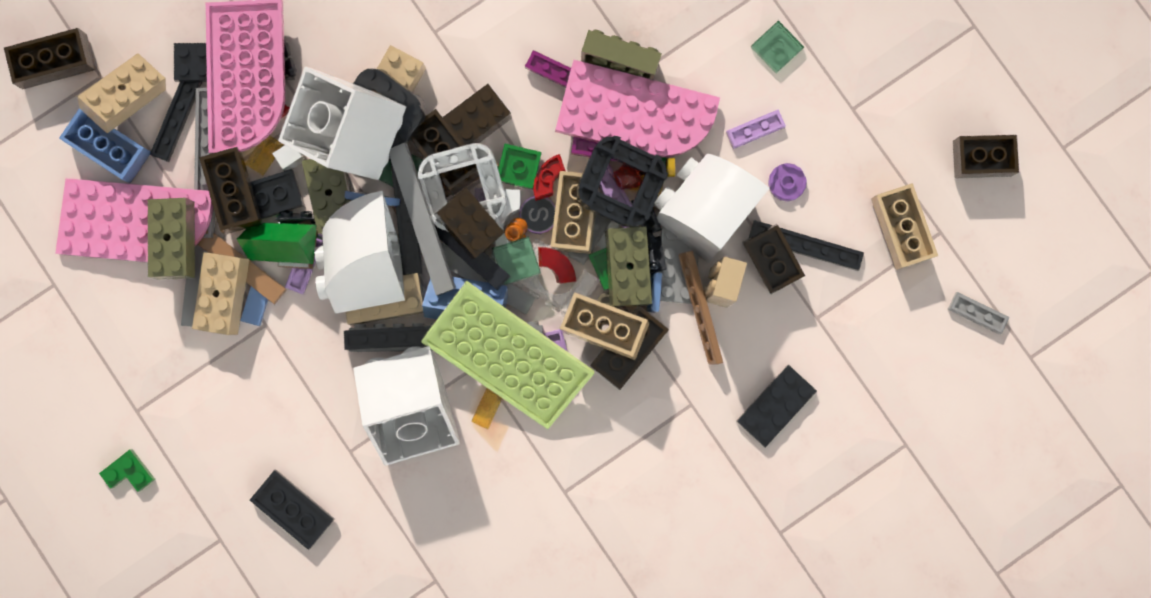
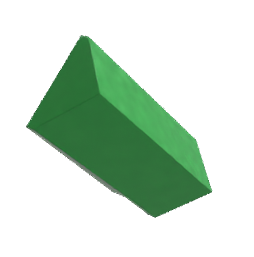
M263 223L245 229L237 238V241L247 258L252 261L313 264L317 225Z

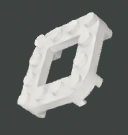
M479 143L468 144L432 154L421 163L418 179H420L433 222L440 229L447 231L434 215L448 203L439 175L442 172L476 164L486 198L485 201L479 203L494 220L504 211L506 195L495 156L488 146Z

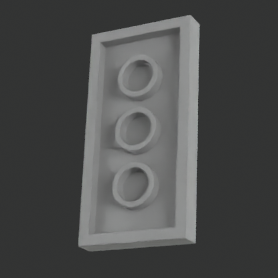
M662 226L661 241L667 270L658 272L662 273L660 301L692 304L678 256L680 253L692 251V249L679 240L671 231ZM693 251L698 267V254Z

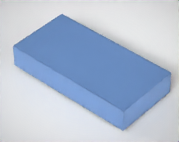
M662 273L650 274L652 304L647 306L646 311L654 313L659 312Z
M250 287L240 321L261 326L268 299L253 287Z

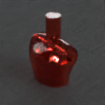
M625 164L613 172L614 181L620 190L640 186L642 183L641 176L644 175V173Z

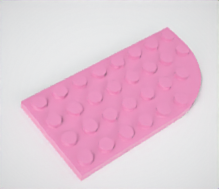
M283 0L205 2L208 153L210 154L233 147H238L241 152L255 147L274 131L282 117L285 106Z
M573 60L555 132L596 143L603 138L615 135L621 137V140L652 155L657 154L661 158L678 156L695 148L707 136L715 121L720 97Z
M66 178L56 254L148 263V199L188 198L194 201L196 246L205 235L212 218L213 205L209 191Z

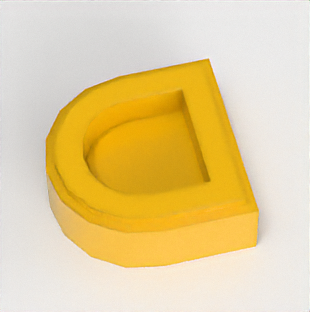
M675 158L666 159L668 177H675Z

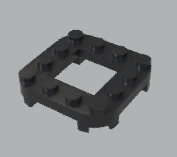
M366 69L357 76L353 84L370 91L376 90L382 96L406 106L402 125L396 133L391 148L402 143H408L420 123L424 122L426 118L424 100L387 74V71L383 69Z
M619 136L606 137L597 143L591 153L577 185V201L584 208L624 227H638L651 216L650 213L668 172H666V167L659 155H652L621 140ZM611 158L645 174L631 207L598 192V187Z

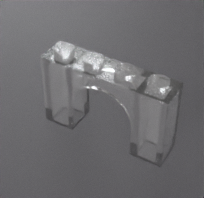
M536 238L531 247L540 272L542 267L539 266L538 247H551ZM584 270L571 290L563 294H552L546 291L540 284L539 273L513 281L512 283L521 289L523 286L530 290V295L536 299L541 297L546 301L544 303L546 306L553 310L556 307L562 311L560 315L565 317L574 292L590 298L599 285L600 280Z

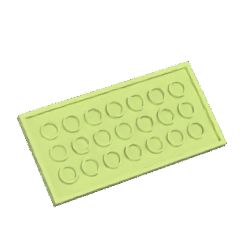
M468 281L463 284L421 340L423 344L430 346L433 351L546 429L550 428L594 375L593 369Z

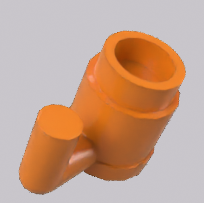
M519 217L512 219L505 229L506 238L510 241L527 239L525 235L528 229L526 221Z

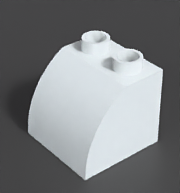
M305 67L278 141L327 168L379 180L383 168L388 163L389 152L396 133L402 125L406 106L353 83Z
M706 154L700 163L691 157L677 174L684 183L676 192L667 186L655 201L654 205L661 210L656 218L658 223H661V226L671 231L679 240L709 263L770 188L744 169L718 156Z
M383 191L370 193L350 201L328 219L322 230L323 246L315 247L314 250L318 269H324V276L316 277V289L319 299H329L335 314L405 301L400 243Z
M430 346L424 348L410 347L403 354L386 359L372 358L365 365L353 368L362 425L385 466L460 444L444 382Z

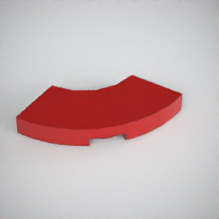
M560 154L548 159L538 171L534 179L533 188L535 201L553 196L554 182L559 177L560 171L566 172Z
M538 247L539 266L550 269L555 275L556 283L577 282L574 267L563 253L548 247Z

